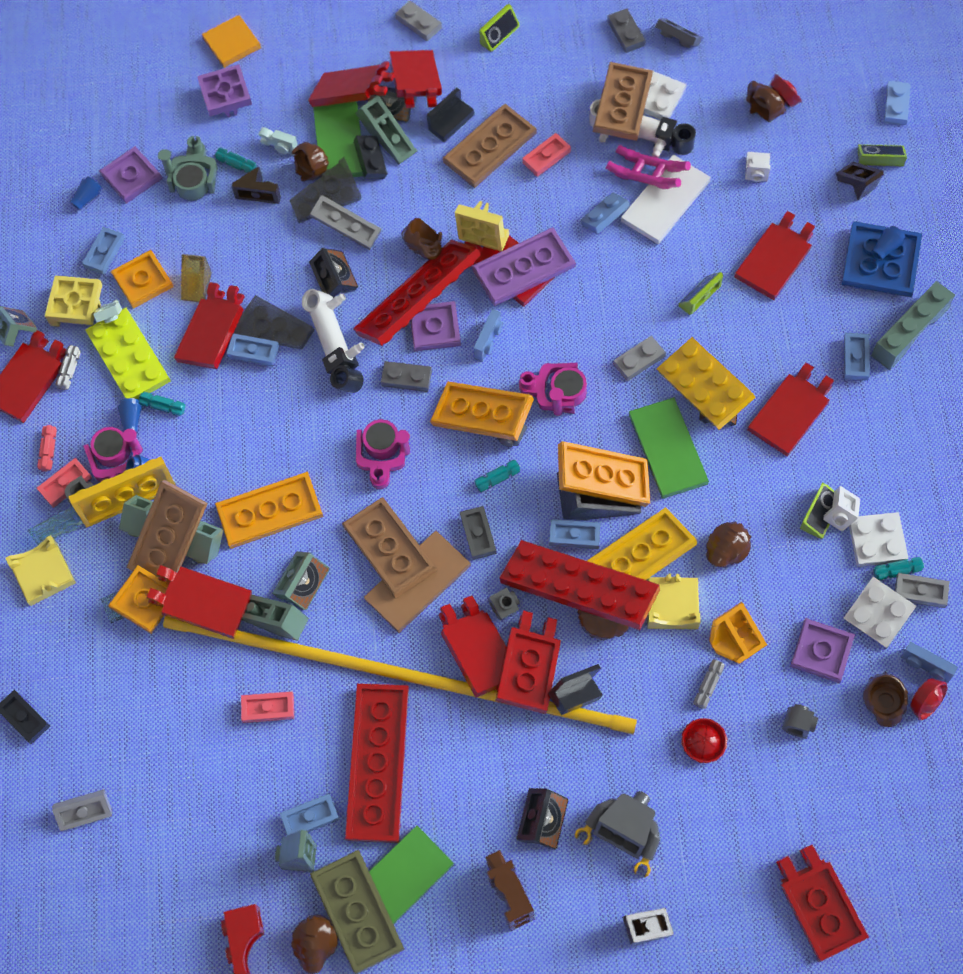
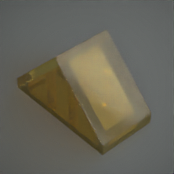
M182 254L181 300L200 302V299L206 298L212 274L206 256Z

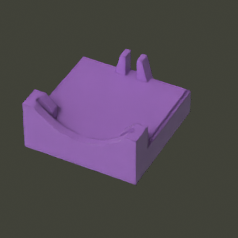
M239 64L197 76L209 116L225 113L229 118L230 111H233L236 116L238 108L252 105Z

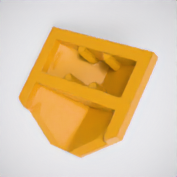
M743 602L738 603L712 622L709 638L712 648L716 654L736 663H742L767 646L766 641Z

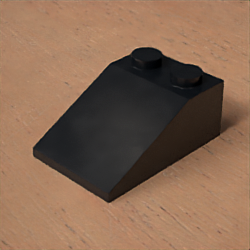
M559 471L557 472L558 487H559ZM559 490L563 519L590 520L641 513L639 505Z

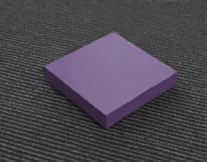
M136 146L99 170L101 176L126 204L163 179L158 170Z
M455 301L427 304L422 312L417 313L411 319L414 352L461 346Z
M805 618L790 667L840 683L855 634Z

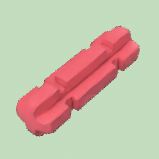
M52 425L43 426L41 436L44 438H41L39 457L41 459H38L37 465L38 469L42 471L51 470L53 465L51 458L54 457L56 441L53 438H56L57 428Z

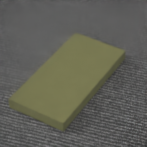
M359 849L310 873L354 974H359L405 950Z

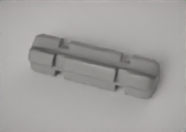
M72 345L67 347L65 353L67 356L64 357L59 371L61 375L57 377L55 383L57 388L69 389L70 379L73 378L77 365L76 360L79 359L81 353L79 347Z
M718 660L711 661L699 688V693H697L693 704L702 709L707 707L710 700L709 697L712 696L720 678L719 676H721L725 667L722 662Z

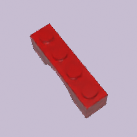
M256 904L223 912L225 920H221V929L223 936H228L229 947H226V957L228 963L233 964L234 974H250L248 967L250 950L254 943L265 935L260 907Z

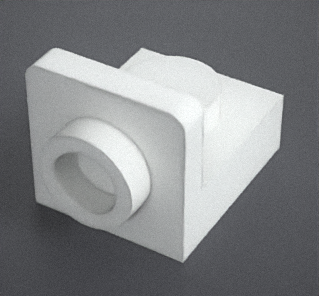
M747 152L745 180L755 182L768 181L771 168L770 153Z
M840 486L834 491L833 506L824 515V521L840 531H844L859 517L860 498Z

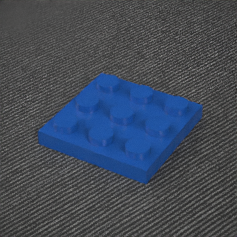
M853 221L841 285L912 298L923 233L901 230L905 234L903 245L887 255L882 261H879L871 254V251L875 248L884 230L890 227Z

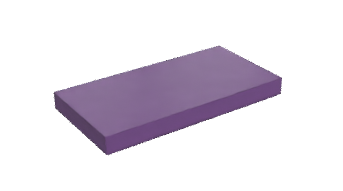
M554 227L473 265L472 271L492 304L496 306L576 267V262Z

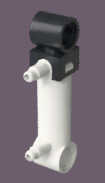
M600 99L595 100L590 105L589 123L592 128L594 127ZM643 116L638 138L654 142L653 157L659 158L663 150L669 151L671 144L675 153L687 155L694 148L696 131L690 124L682 123L677 125V120L662 116L660 121ZM600 133L599 141L604 143L609 135Z
M309 289L302 297V307L310 313L326 357L322 361L326 372L331 374L330 382L336 389L356 393L361 389L364 381L362 373L355 369L359 366L356 355L365 346L363 343H358L350 349L347 348L333 311L342 304L346 297L344 294H340L333 298L324 292Z

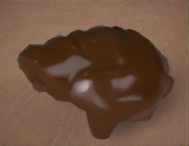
M753 80L748 84L746 101L750 104V114L758 113L761 118L771 122L785 113L784 100L773 88Z
M303 142L291 151L294 154L295 172L301 176V181L314 180L323 176L329 164L328 157L318 145Z
M414 218L402 230L403 241L415 254H419L428 260L436 259L442 251V232L437 234V231L432 229L421 218Z
M736 521L726 522L716 527L713 533L710 534L706 544V558L711 565L726 567L730 564H739L744 561L751 548V535H749L748 529H745L742 523H737Z
M581 610L577 611L579 624L591 638L604 641L615 636L620 637L629 628V626Z
M885 671L882 674H876L874 677L869 678V682L863 691V701L867 709L875 715L879 725L893 727L902 720V715L907 711L908 691L900 679L892 674L889 675Z
M310 915L302 920L293 931L291 942L293 954L298 959L302 969L308 974H315L321 971L326 959L334 954L337 948L338 936L330 920L322 915Z

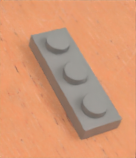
M323 195L320 196L310 213V217L368 250L372 248L381 232V228Z

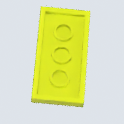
M124 308L117 315L118 318L109 323H105L104 320L85 329L124 397L139 400L141 393H151L168 384L171 380L128 309Z

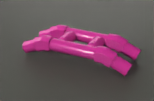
M619 144L615 152L625 157L628 161L635 163L634 167L630 170L609 161L605 169L625 180L630 179L654 185L661 189L680 187L681 180L680 178L661 177L664 171L690 170L691 163L689 161H668L640 154V152L627 149ZM645 164L656 167L652 175L640 173Z

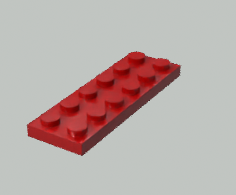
M450 240L442 247V251L436 259L428 260L353 328L355 333L380 346L388 343L394 334L407 326L417 313L422 312L429 302L438 297L450 283L458 279L465 269L475 263V260L481 256L478 248Z
M523 540L520 541L500 576L501 584L638 630L641 629L660 592L659 584Z
M357 683L346 841L399 843L409 697L408 685Z

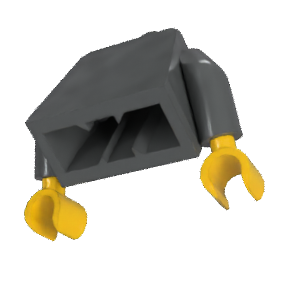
M638 791L633 798L627 794H621L617 799L611 798L597 804L585 821L586 826L576 830L575 838L577 839L581 832H587L588 837L583 845H587L592 840L591 831L594 829L593 835L632 857L639 859L641 855L642 860L635 864L634 873L636 874L639 865L644 864L647 868L644 877H647L651 871L649 862L654 859L660 843L658 824L653 820L655 811L647 806L650 802V797L646 793Z

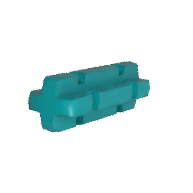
M220 147L215 152L216 160L223 163L226 161L227 165L241 171L244 169L246 173L257 168L254 161L249 159L246 161L245 157L231 151L228 152L224 148Z
M148 392L141 393L139 397V404L146 407L150 406L153 409L167 413L170 411L178 416L183 415L186 405L180 401L174 402L172 399L158 395L153 396V394Z
M512 460L506 463L507 466L504 467L502 465L486 473L485 477L481 476L475 479V486L478 491L483 492L489 489L488 486L491 485L493 487L508 479L509 475L514 476L518 474L520 466L517 461Z
M921 557L910 558L911 560L909 561L905 559L887 563V566L884 564L878 565L873 569L874 576L877 580H884L888 576L890 578L896 577L898 573L910 574L911 571L913 573L920 572L924 568L923 560Z

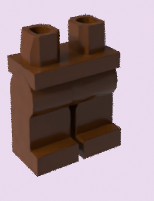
M500 850L486 856V863L489 871H487L488 881L492 888H496L497 896L506 903L509 911L504 914L510 931L535 920L534 909L516 875L512 860L506 862Z

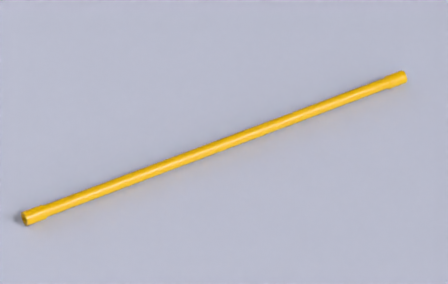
M167 616L164 617V628L191 632L475 697L468 683L239 630H237L235 638L232 639ZM497 689L477 698L496 702ZM549 701L548 711L546 712V714L608 727L611 730L634 735L637 719L578 708L561 715L552 701Z

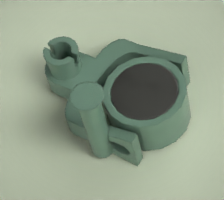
M194 136L187 139L186 155L177 156L172 159V162L169 150L163 149L158 152V158L162 161L167 175V184L170 192H175L176 187L179 196L190 201L204 197L208 190L210 194H215L218 167L214 158L206 156V149L200 137L196 136V140ZM204 168L210 169L209 176H207Z

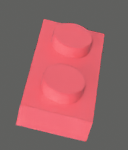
M555 133L524 156L522 163L538 177L569 154L571 146Z
M74 458L39 485L37 490L54 508L66 499L65 488L70 482L80 476L87 482L92 477L81 463Z
M293 691L241 695V721L243 723L295 719Z

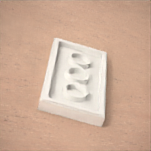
M673 155L669 159L673 161H683L675 155ZM692 165L690 170L669 172L665 170L661 177L680 178L681 186L661 189L648 184L623 214L621 222L659 245L710 182V176Z

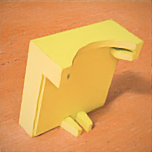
M479 201L474 208L458 204L455 211V219L459 240L502 251L509 237V229L504 228L503 217L488 212L489 203H486L483 210L480 209L482 201Z
M55 275L45 312V318L50 326L59 327L60 322L93 325L95 318L93 314L98 308H101L99 297L102 283L100 279Z
M51 535L46 537L35 548L22 554L10 555L5 558L9 567L13 570L24 597L30 606L76 584L57 542Z
M668 574L666 577H650L647 579V581L660 585V592L647 615V629H699L698 578H681L679 574L671 577V574Z

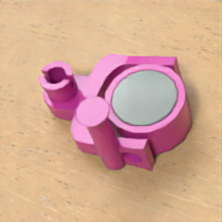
M546 363L541 367L539 376L529 371L522 373L520 376V392L537 397L540 409L553 411L556 416L562 415L563 412L575 414V406L581 404L586 398V377L578 370V363ZM556 372L551 379L549 397L552 399V402H549L545 395L546 382L549 375Z
M383 419L374 420L369 423L363 433L362 430H357L356 436L357 466L362 470L370 471V481L376 489H384L389 485L390 471L402 469L405 466V456L410 454L408 441L410 434L408 431H398L393 423ZM363 443L367 453L374 459H389L396 454L399 446L400 455L395 459L386 461L369 460L362 457Z
M105 427L94 434L90 443L91 448L88 444L84 445L92 473L98 481L110 479L123 473L126 470V463L124 462L129 458L131 449L133 456L139 455L143 451L136 438L137 433L135 430L126 429L122 432L118 428ZM95 457L102 465L114 468L98 469Z

